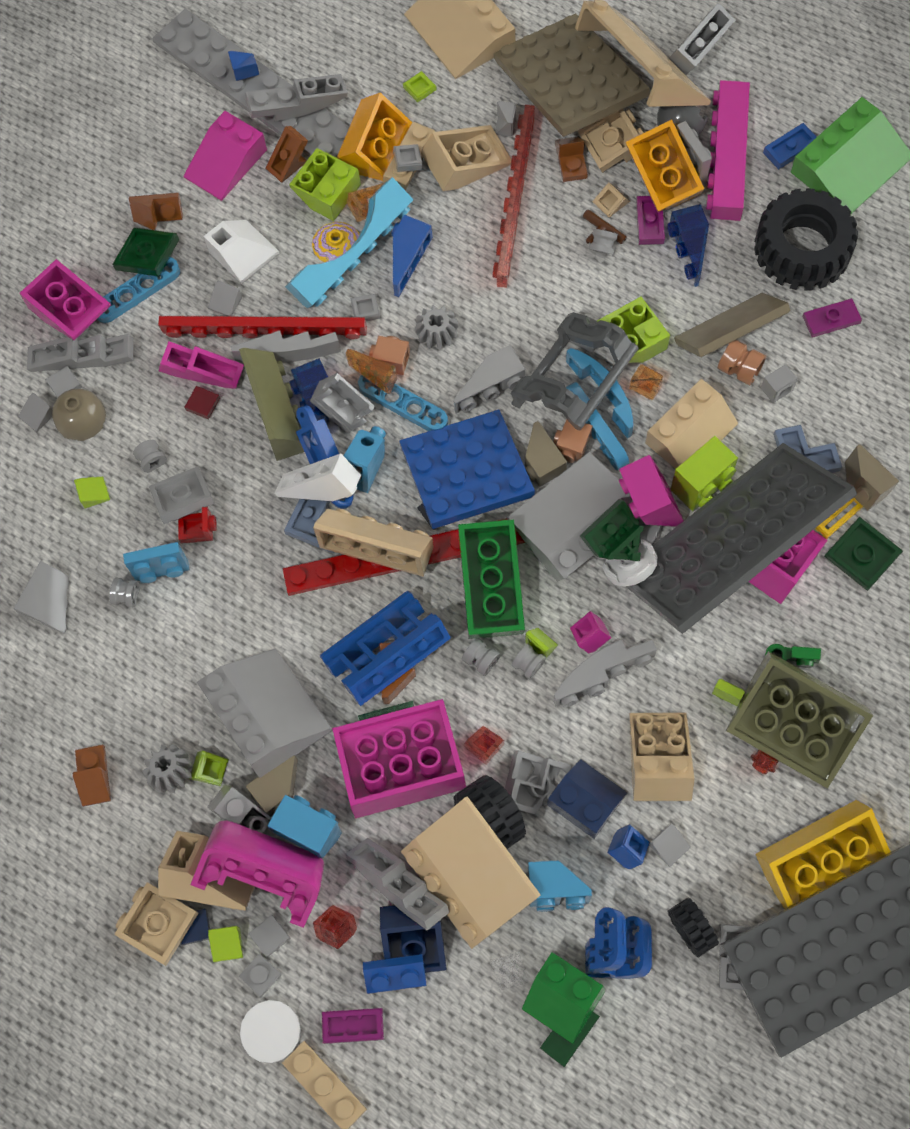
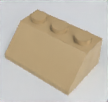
M701 378L647 431L645 444L676 469L712 437L716 436L722 441L738 425V422L723 396Z

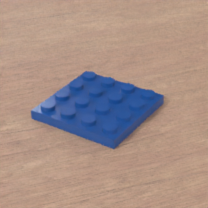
M499 409L447 425L442 429L431 430L399 440L432 529L530 499L535 495L534 487Z

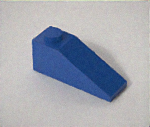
M404 215L400 223L397 222L392 230L394 296L396 297L401 295L433 238L432 225Z

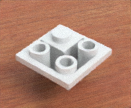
M247 220L222 221L203 236L209 253L241 284L279 254V251Z

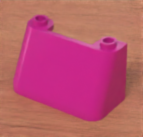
M224 820L215 824L190 885L205 890L207 884L212 881L218 880L217 884L223 886L227 876L283 897L280 908L286 910V907L290 909L292 914L290 923L304 928L319 895L324 861L303 848L232 821Z

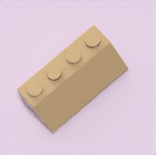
M326 509L313 527L319 547L322 549L424 577L433 550L432 537H429L423 531H407L394 523L385 525L378 523L369 516L356 517L344 509Z

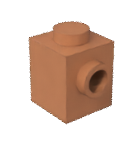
M378 335L376 345L372 344L369 353V359L373 362V368L404 375L410 355L409 342L394 336L384 337Z
M566 419L562 431L557 430L553 442L567 463L577 462L584 456L591 438L592 425L585 424L579 431Z

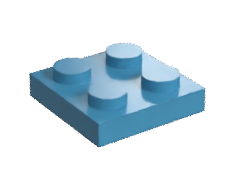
M178 542L123 554L124 564L134 579L141 583H152L156 581V577L165 575L170 578L183 575L184 571L190 570L188 559Z

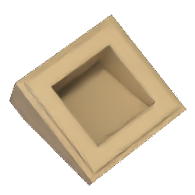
M608 182L592 202L604 214L611 217L631 201L613 184Z

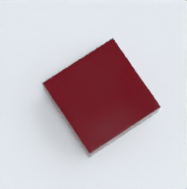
M196 386L184 408L188 412L209 420L220 400V396Z

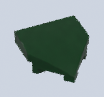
M618 499L580 537L596 557L608 560L640 561L641 552H638L640 533L644 530V526L639 525V520L634 517L625 501Z

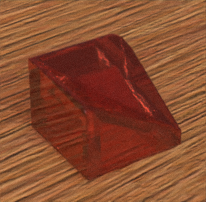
M482 726L466 740L464 747L487 765L504 746L505 740L485 726Z
M334 905L330 906L313 922L316 937L336 949H339L357 930L354 915Z

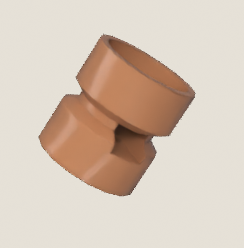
M734 340L729 343L724 351L717 369L730 376L735 373L738 380L751 386L755 380L753 379L754 375L757 376L767 356L755 349L748 351L747 345Z

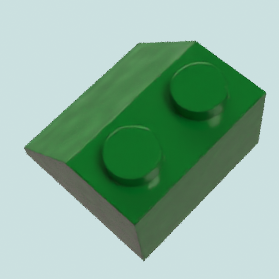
M551 952L535 977L522 1010L573 1044L603 997L605 989L602 984Z

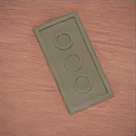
M760 293L675 336L674 339L679 347L699 357H703L789 313L791 310L788 302L765 293Z

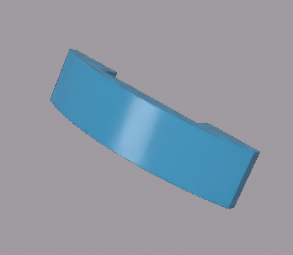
M573 348L567 350L566 362L579 379L583 380L590 375L595 383L600 386L609 371L587 354ZM616 380L606 396L615 406L612 420L628 439L632 436L634 426L632 411L623 389Z

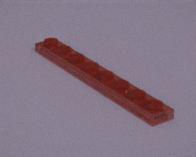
M525 105L524 115L519 114L518 130H521V133L515 136L514 150L518 151L517 156L512 155L511 171H514L513 177H508L507 192H510V198L505 197L503 212L507 213L506 219H501L500 234H503V240H498L496 256H500L499 263L494 262L492 277L497 278V287L507 288L535 120L534 105Z

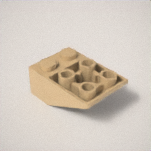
M629 713L633 801H692L695 778L687 714Z
M176 831L158 867V896L246 911L255 886L229 876L226 877L223 886L217 884L218 880L208 883L205 890L190 885L209 837Z

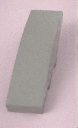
M277 331L230 346L236 362H243L239 351L241 348L273 352L276 362L281 360L282 363L315 359L341 352L336 332L311 340L308 331L285 339L282 338L281 332Z
M129 334L108 339L101 335L81 340H72L69 337L29 346L27 370L30 372L61 370L66 366L69 369L103 367L133 361L134 338Z
M369 838L346 853V858L380 893L424 929H430L449 914L447 904L428 892L425 882L407 871L403 860Z

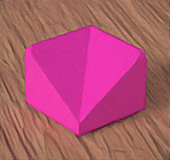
M591 611L570 627L578 646L588 654L595 652L611 639L604 622Z

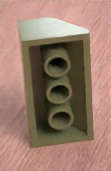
M249 348L239 349L276 461L303 453V447L296 434V431L301 429L297 423L296 411L298 407L297 404L291 406L289 398L294 396L289 382H283L282 376H285L286 373L282 361L276 362L273 352Z

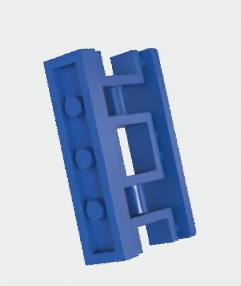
M406 591L324 651L320 658L335 678L346 670L351 673L341 681L355 701L362 706L450 640L451 637L438 616L431 613L422 621L417 618L425 611L412 593ZM390 637L395 639L394 642L376 655L372 652L380 643H384Z

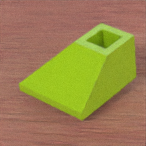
M642 296L599 319L613 323L623 329L630 341L638 346L639 349L629 363H644L668 349L670 334Z

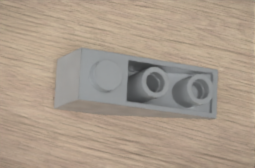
M511 345L488 355L453 400L456 414L459 413L460 407L464 413L476 407L477 404L472 396L482 392L486 401H492L500 395L496 384L499 385L502 391L508 388L513 390L519 380L525 377V368Z
M225 784L207 807L223 820L232 821L295 845L272 833L268 828L272 818L229 785Z

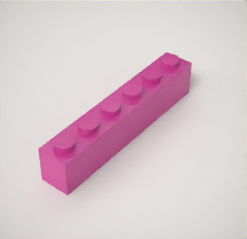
M720 80L718 90L713 91L712 105L717 106L716 111H712L711 126H715V131H711L710 147H714V152H710L712 156L710 167L713 168V173H709L707 188L712 189V194H708L706 200V210H711L710 219L741 220L744 208L750 82Z

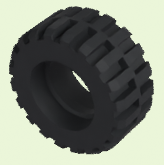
M806 188V191L795 189L791 190L789 195L787 192L779 195L777 200H772L767 205V209L763 211L754 241L755 255H758L757 262L759 266H766L764 273L769 278L774 275L777 277L776 283L782 286L786 282L791 284L790 289L797 290L798 286H804V291L813 290L814 285H817L819 289L827 287L829 281L834 283L839 279L840 274H844L857 245L858 230L856 229L857 222L855 217L850 216L852 211L847 205L842 206V201L836 196L832 198L828 196V192L823 190L819 193L811 188ZM795 227L810 228L820 233L827 241L828 246L817 251L801 250L790 244L783 233Z

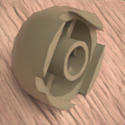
M70 389L62 393L53 405L52 418L56 429L64 438L84 441L94 437L104 426L106 410L102 401L91 391L86 389Z

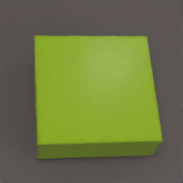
M422 71L403 83V88L417 103L437 90L436 85Z
M718 679L712 692L713 695L735 706H738L745 693L743 689L723 679Z

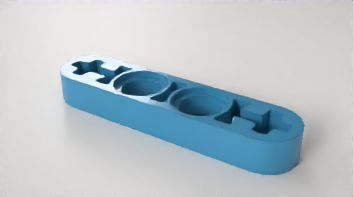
M169 257L164 267L168 266L173 271L169 273L164 271L163 268L159 275L161 277L160 280H158L157 276L137 274L103 296L111 306L108 308L109 313H103L97 320L102 323H109L176 280L180 275L177 261ZM146 279H151L154 281V284L150 288H142V282ZM125 293L133 294L132 299L128 302L120 301V297ZM113 300L116 301L117 305L119 306L118 308H116L115 304H113Z
M366 372L359 377L358 386L361 394L421 428L431 431L442 429L448 425V416L444 410L379 374ZM374 380L375 386L381 390L380 395L378 396V389L372 386L366 389L365 382L370 383ZM389 392H396L399 394V399L395 402H388L385 400V396ZM411 404H417L422 409L418 414L412 415L407 412V408ZM428 409V416H430L433 419H436L439 416L441 418V424L436 423L435 425H432L431 419L425 416L426 410Z
M577 382L566 386L568 390L577 395L586 404L590 400ZM595 410L586 424L592 425L591 436L593 439L597 438L601 444L600 449L613 468L618 471L629 464L628 455L599 412Z

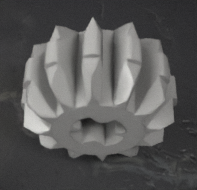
M433 304L430 311L423 308L422 315H417L415 333L418 335L421 343L427 342L429 349L434 343H437V347L441 349L442 342L450 346L452 343L451 338L457 337L458 320L455 319L453 310L446 312L444 305L440 309H436V306Z
M161 744L159 752L151 750L153 757L144 760L147 768L142 771L147 779V784L162 794L167 790L175 794L176 786L178 785L185 788L183 781L184 779L192 778L189 770L193 768L186 751L179 749L173 744L169 748Z

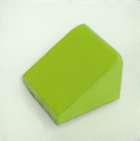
M103 476L74 480L79 500L85 509L110 501Z
M539 628L528 630L525 633V643L530 644L535 652L543 654L546 658L558 647V644Z
M199 751L196 754L191 770L192 778L189 779L221 786L229 759L206 751Z
M238 926L208 930L213 962L243 958L241 930Z

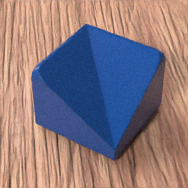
M228 51L236 81L259 75L254 54Z
M629 824L616 831L607 853L623 867L632 869L642 865L650 842Z

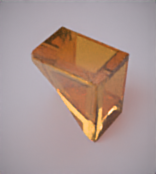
M640 364L631 378L629 390H633L653 400L662 386L663 375Z

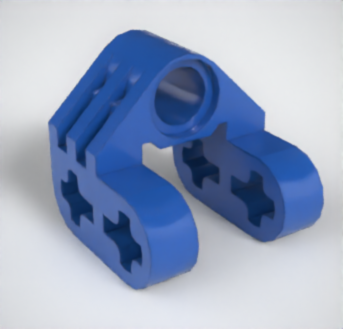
M609 907L602 908L595 917V938H590L585 944V974L593 978L633 979L646 976L652 967L651 925L643 918L630 916L625 919L624 914L619 910ZM612 918H613V919H614V920H613V923L609 924V927H608V926H607V923H608L609 921H611ZM639 926V932H636L635 935H633V930H636ZM640 957V962L635 963L634 966L633 961Z

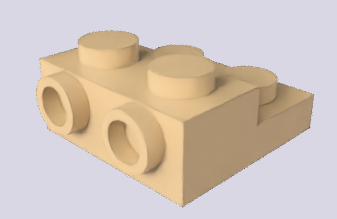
M621 109L578 131L602 173L622 159L626 163L633 159L625 142L644 132L641 128H634L633 123L636 122V119L630 109L626 111Z
M147 882L144 887L141 886L134 894L132 899L134 904L129 912L123 913L117 921V931L114 935L167 966L197 917L198 912L176 899L158 896V888Z

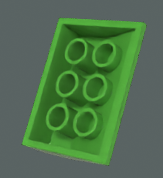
M861 97L795 156L791 173L809 188L815 189V192L821 193L823 190L829 193L828 196L839 198L842 201L841 205H847L852 214L910 161V150L884 114L865 98Z

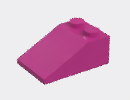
M224 111L209 127L183 177L222 201L267 151L263 133L229 112Z
M57 259L19 293L29 310L46 324L72 340H75L111 306L106 299Z
M650 454L619 469L623 477L619 479V483L625 495L628 493L631 495L633 502L629 503V506L636 519L640 517L646 525L677 527L684 521L665 477Z
M812 530L748 582L782 604L828 540Z

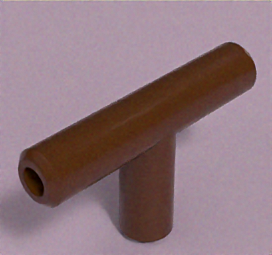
M588 209L584 212L583 218L597 227L596 229L618 234L615 241L619 244H623V241H626V235ZM592 233L586 239L587 244L593 242L594 236Z

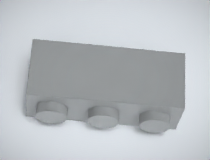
M718 3L700 21L669 59L687 75L733 24L735 19Z

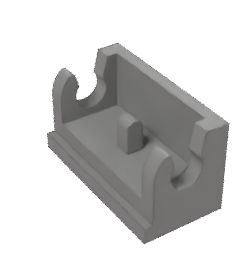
M338 373L319 381L310 400L347 433L365 424L367 420L363 416L372 412L375 407Z

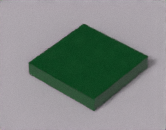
M134 227L112 265L117 271L159 277L180 239L177 233Z
M859 516L824 557L868 591L901 555L903 550Z

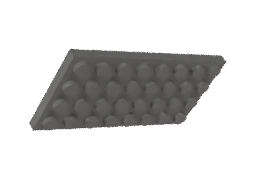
M782 443L656 542L653 548L658 559L653 573L644 581L626 587L683 634L857 495L854 486Z
M910 842L720 944L779 1057H784L910 987Z

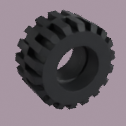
M484 775L454 795V806L468 796L506 849L525 837V823L518 806L507 790L492 777Z

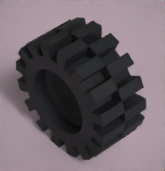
M691 898L684 899L667 911L672 924L682 940H684L688 949L697 958L719 945L714 929L709 925L708 919L704 917L701 909H698L697 904Z

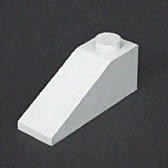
M340 453L283 474L274 494L277 497L336 501L348 498L355 493L361 474Z

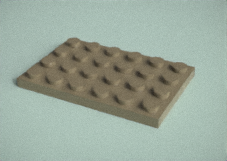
M576 13L530 35H526L510 45H505L501 50L494 53V59L497 64L563 137L650 95V88L594 31H577L575 29L579 17Z

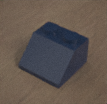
M580 759L548 798L547 805L595 839L628 792Z
M395 905L380 907V933L385 959L422 954L425 973L447 970L441 920L426 930Z

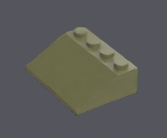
M768 651L753 675L726 731L828 789L871 721L873 714L868 707Z

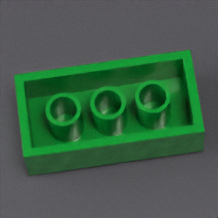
M514 519L458 524L468 639L524 634L525 623Z

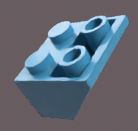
M285 795L270 820L268 828L272 833L323 859L342 834L338 822L335 820L336 816L320 808L319 812L309 806L310 802L298 795H295L294 798Z
M559 860L528 862V878L541 895L530 904V907H536L538 912L554 911V906L560 905L561 898L564 897L566 898V910L584 909V905L589 904L592 897L591 889Z

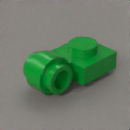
M772 644L766 649L765 653L766 656L768 651L771 653L779 652L782 656L781 659L796 661V666L813 667L814 663H819L821 660V648L795 646L789 648L781 644Z

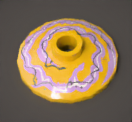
M345 222L325 224L317 230L313 237L312 248L314 254L323 262L335 260L351 248L360 234L352 225ZM334 237H339V238H340V239L337 240V241H333V240H332V238H334Z

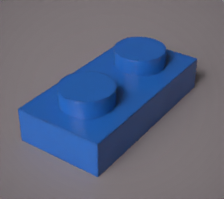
M802 123L765 146L763 154L779 170L792 162L795 156L817 136Z
M422 954L363 962L367 994L427 986Z

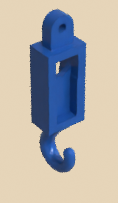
M307 405L299 407L296 415L301 429L296 431V434L309 463L313 464L338 455L339 451L325 420L317 421L311 407ZM354 496L344 498V501L336 500L331 502L340 509H347L352 504Z

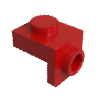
M202 507V513L188 514L178 519V538L181 544L213 541V531H217L216 516L211 515L208 507Z

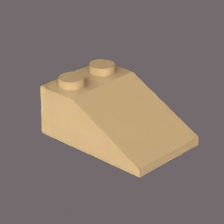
M491 125L432 132L421 151L424 160L442 191L462 188L513 164L512 159Z

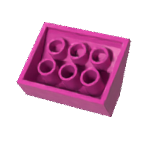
M443 699L332 728L350 807L355 819L461 791L466 787L463 769Z

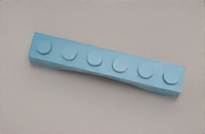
M393 177L386 181L369 199L365 225L351 248L335 260L322 264L307 265L285 287L306 308L313 305L318 307L327 297L324 293L330 287L335 289L344 280L341 275L347 269L351 272L361 262L358 257L363 252L368 254L377 245L375 242L380 234L383 237L387 235L394 227L391 223L397 217L402 219L410 211L408 205L414 199Z

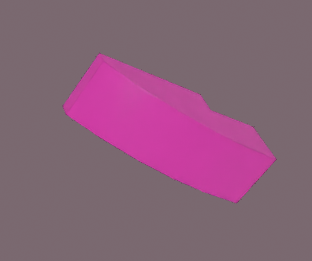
M168 341L158 371L183 379L236 389L244 364L196 346L192 350Z

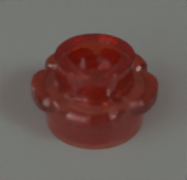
M759 749L755 755L751 754L750 757L754 761L752 766L757 771L765 775L768 772H776L775 766L779 762L778 760Z

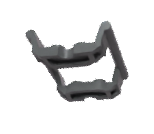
M572 312L565 317L557 328V341L532 375L522 377L510 394L513 397L511 404L518 409L521 408L525 401L533 403L534 401L541 400L546 408L563 413L570 424L580 431L639 348L630 341L625 331L617 325L602 320L595 324H590L587 316ZM569 340L592 348L608 347L615 361L614 366L587 404L568 390L564 383L544 376Z

